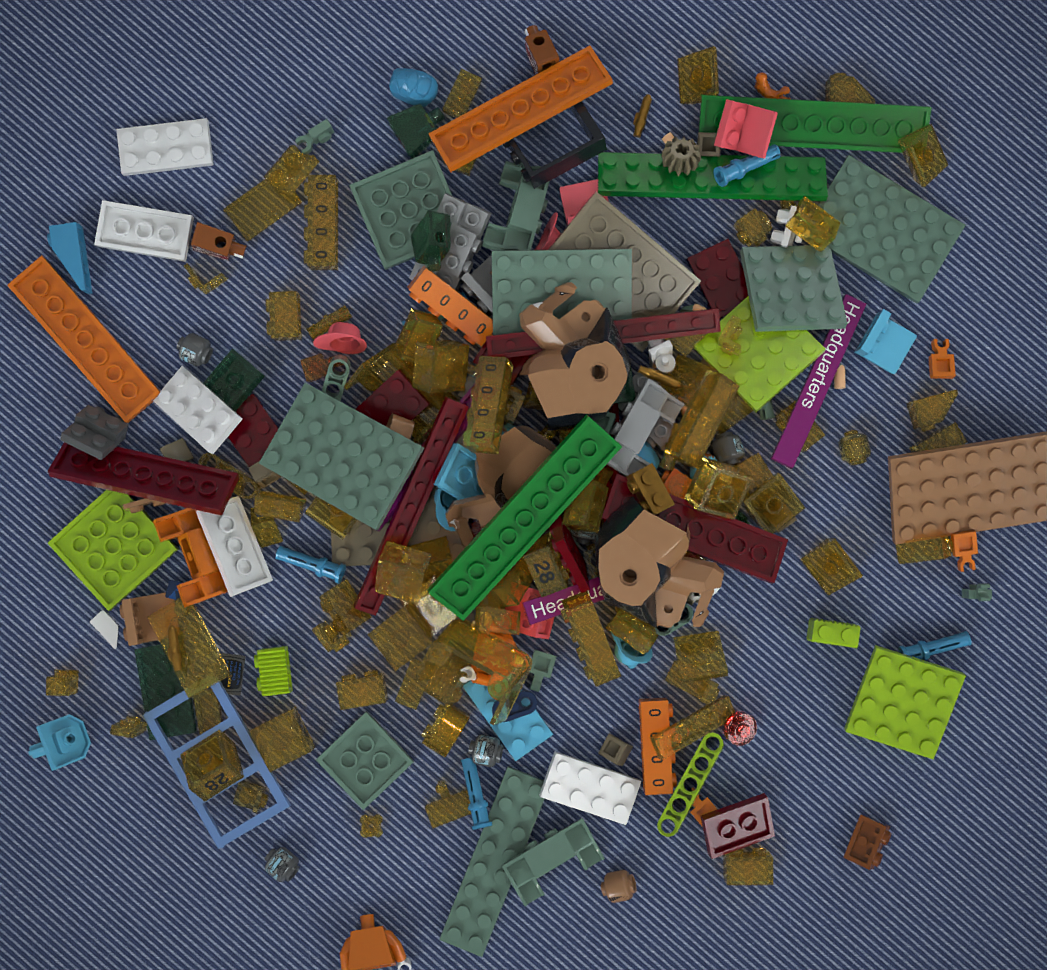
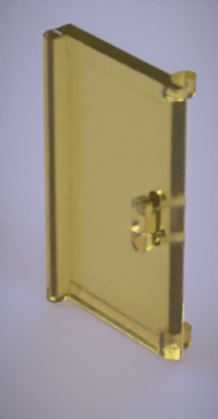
M278 169L226 206L223 211L228 214L248 242L300 205L302 201L285 179L281 170Z

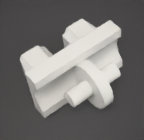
M791 205L790 210H778L776 221L779 224H785L786 227L785 231L773 230L770 239L772 244L787 248L788 246H793L794 239L795 242L801 243L803 236H810L811 230L806 228L807 220H800L801 212L798 211L799 207Z
M663 339L647 341L649 344V364L651 368H657V370L664 374L672 372L676 361L673 357V345L670 340L665 342Z

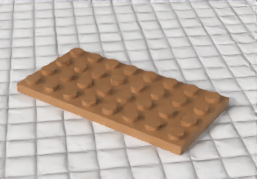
M1047 431L888 456L892 541L895 545L951 536V533L975 530L979 532L1047 521Z

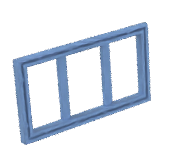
M216 673L209 675L142 715L218 849L223 848L229 842L291 806ZM211 687L228 719L174 750L156 718L206 688ZM233 726L254 763L228 778L229 780L226 783L218 784L217 789L208 790L199 795L179 757ZM259 771L277 803L222 835L205 802Z

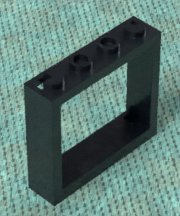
M582 101L571 106L570 109L590 141L533 171L514 139L503 144L505 149L510 148L512 151L510 153L512 161L516 166L518 164L521 166L522 170L520 172L526 183L530 181L534 189L607 150L604 135Z

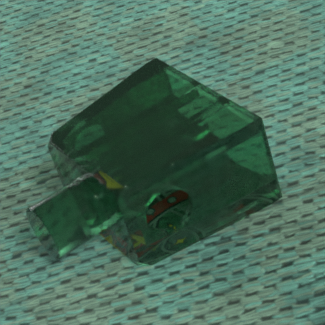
M421 104L387 117L391 129L410 159L417 157L432 143L428 133L436 130L435 125L445 119L439 107L427 113Z
M430 210L427 211L411 234L415 261L419 264L427 265L429 271L435 272L441 269V261L450 251L451 247L450 215Z

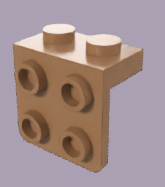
M166 593L121 600L120 615L124 618L126 626L123 629L125 641H128V645L132 646L168 639L167 630L171 625L177 629V635L180 636L181 630L176 600L166 598Z

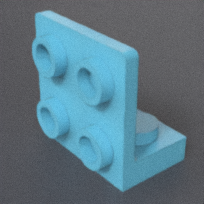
M883 309L874 317L854 353L887 372L895 374L917 335L890 320L889 317L892 313Z

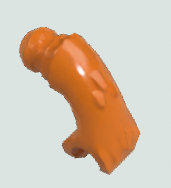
M762 72L756 75L754 87L765 98L791 99L784 96L790 93L789 87L784 86L779 91L773 90L767 81L765 73Z

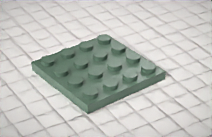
M433 150L349 185L385 270L435 250L433 246L438 242L437 231L443 223L445 231L448 230V225L450 224L451 226L452 224L436 215L444 194H452Z
M806 245L788 246L787 248L781 246L742 247L740 255L755 332L845 329L848 323L830 246Z

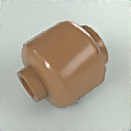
M627 870L607 873L604 877V882H601L603 896H607L612 903L632 899L633 893L637 891L634 875L629 874Z

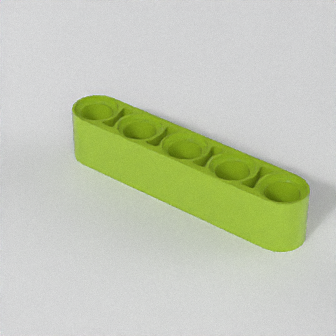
M708 733L704 736L658 820L657 828L663 836L671 837L678 833L724 747L723 740L718 734ZM717 738L720 743L719 747L716 750L708 749L706 744L708 739ZM699 758L708 760V768L704 771L696 768L695 764ZM689 778L697 781V788L691 792L687 791L684 785L685 781ZM677 799H683L686 803V808L682 812H677L673 807ZM666 819H671L675 824V828L671 833L665 832L662 828V824Z

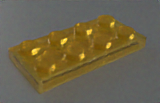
M180 597L147 616L167 657V649L170 647L167 630L171 625L177 629L182 670L175 671L188 698L194 697L231 675L195 604L184 608Z

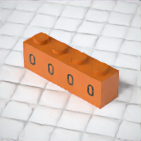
M425 265L407 286L408 290L411 291L409 294L411 298L419 304L421 301H424L429 305L427 308L429 312L437 318L440 315L446 318L445 324L454 331L460 329L464 332L463 338L472 345L478 343L482 346L486 342V336L493 333V319Z
M667 698L639 699L643 791L645 795L673 794V787H677L676 773H672V764L676 763L675 750H671L670 741H674V728L669 725V718L673 717L672 703L668 704Z

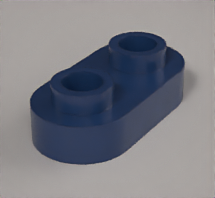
M528 690L508 695L494 702L492 714L500 722H508L531 714L537 707V698L533 692ZM523 698L530 700L528 706L522 705L521 700ZM505 705L508 707V712L501 713L499 708Z

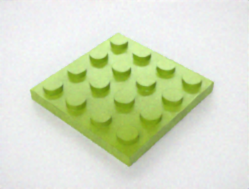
M749 296L720 321L721 332L707 333L693 345V348L755 412L759 411L826 350L807 330L755 332Z
M110 490L104 491L48 542V545L108 611L115 608L121 600L125 599L179 550L171 540L160 542L153 520L144 510L131 513L130 510L125 511L123 509L124 504L135 501L131 495Z
M875 645L844 730L847 733L934 760L966 675L963 672Z

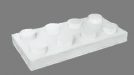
M207 118L116 129L121 174L123 176L214 165L209 121Z
M102 200L94 245L101 248L186 262L194 217L187 214Z
M183 366L164 386L159 396L153 400L211 454L215 453L243 419Z
M239 496L229 499L222 516L199 510L196 511L230 597L273 581Z
M554 751L539 796L626 825L642 781Z

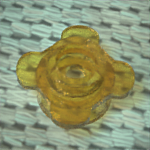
M379 814L375 816L362 815L360 818L362 823L360 835L364 838L380 837L383 834L381 829L382 816Z

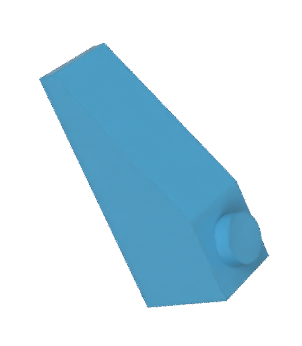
M77 222L49 226L50 233L47 234L49 246L52 247L80 290L87 294H93L83 226Z

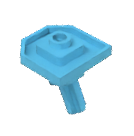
M69 714L36 727L41 742L31 745L28 753L34 759L46 755L52 771L86 757L91 742L82 720Z

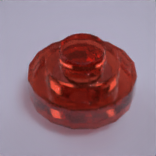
M744 711L732 713L724 723V736L736 746L746 745L756 735V720Z

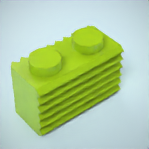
M811 617L808 623L806 638L811 642L858 648L861 628L853 623Z
M288 645L257 650V654L254 655L255 668H259L260 677H257L258 691H262V696L291 693L293 688Z

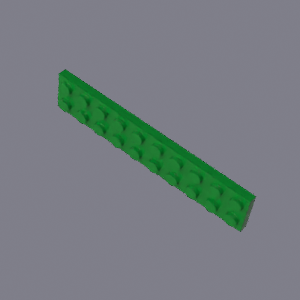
M701 95L698 132H718L725 102L728 99L778 113L769 146L775 144L783 147L926 153L932 108L929 106Z
M602 152L598 154V193L601 196L826 201L828 197L825 157L781 156L779 159L747 172L742 179H734L729 181L726 186L721 187L714 178V168L728 165L733 159L741 160L748 156H701L695 171L690 170L688 176L681 172L678 176L676 171L669 173L668 167H663L662 154Z
M586 414L427 589L428 593L464 621L615 456L622 446Z

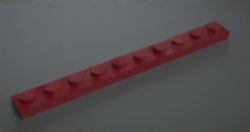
M719 308L613 320L623 343L721 332ZM525 331L486 336L489 360L533 355L542 351L541 347Z
M447 396L445 397L425 442L424 450L413 469L353 605L355 609L376 616L433 489L435 480L469 408L467 404Z

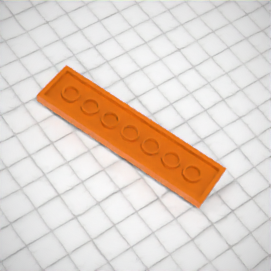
M589 45L428 134L451 173L612 85L613 81Z
M41 255L7 285L125 423H129L159 396L160 390L44 256Z

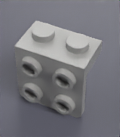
M490 256L471 274L466 272L461 277L463 283L461 288L469 296L474 295L478 300L476 304L484 313L489 312L492 315V275L490 274L492 270V256Z

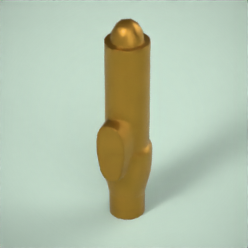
M650 94L643 97L640 110L635 114L633 125H635L634 137L640 138L645 127L652 101Z
M642 365L638 369L639 373L651 380L658 381L674 389L681 387L679 380L667 376L659 370Z
M171 625L167 630L170 645L167 653L169 660L172 661L174 671H181L182 658L177 629Z

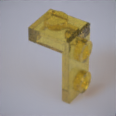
M947 534L905 540L903 544L896 545L898 563L905 564L946 559L951 557L953 542Z
M678 661L673 662L665 677L666 682L697 697L707 705L710 701L716 699L720 690L717 688L719 684L715 680Z

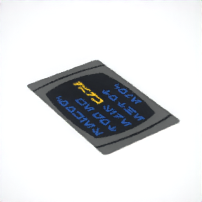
M220 653L217 676L227 694L241 695L246 656Z

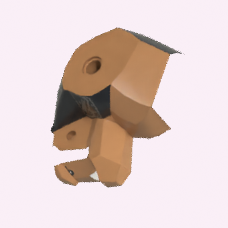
M566 282L555 287V292L544 301L528 305L519 313L521 328L542 349L541 352L527 360L523 365L520 375H528L548 419L547 431L573 429L586 414L594 421L604 418L620 395L630 372L631 359L608 308H604L598 300H584L560 319L553 316V310L575 293L577 287L572 282Z
M527 426L514 427L476 452V476L478 485L484 494L453 501L445 513L449 527L456 529L464 549L474 539L467 523L469 518L478 519L483 529L556 449V446L551 441ZM568 507L561 514L563 520H565ZM548 528L540 538L550 532V529Z
M634 496L610 515L595 536V561L604 599L655 628L658 626L669 628L680 621L690 592L701 595L692 619L693 627H701L709 614L707 608L712 596L721 588L724 571L715 562L684 557L690 543L689 527H687L685 532L651 514L638 504Z

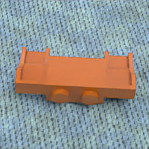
M190 508L153 520L160 542L178 538L193 579L177 585L184 608L228 593L196 514L197 510Z

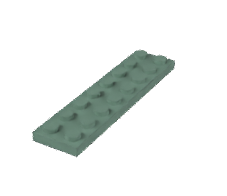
M507 766L488 814L489 821L492 822L493 826L482 829L442 930L440 941L480 957L483 956L511 885L502 865L525 850L524 846L529 840L545 799L539 796L544 783L543 779Z

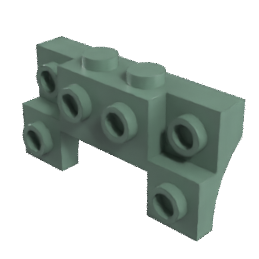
M506 161L499 185L516 190L506 227L488 223L482 247L494 251L531 250L535 233L538 234L541 229L542 221L539 218L540 214L544 213L547 207L548 200H545L550 181L534 189L530 181L526 183L520 172L522 170L521 166H516L514 163ZM531 166V168H532L533 171H535V170H537V169H539V168L541 167V166Z
M583 818L558 831L556 828L544 834L545 839L538 843L536 840H533L524 846L525 851L502 865L524 907L545 895L536 879L574 856H577L584 870L605 859Z

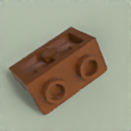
M860 814L843 858L868 870L874 869L875 866L878 867L883 857V854L880 853L883 844L887 845L891 838L890 826Z

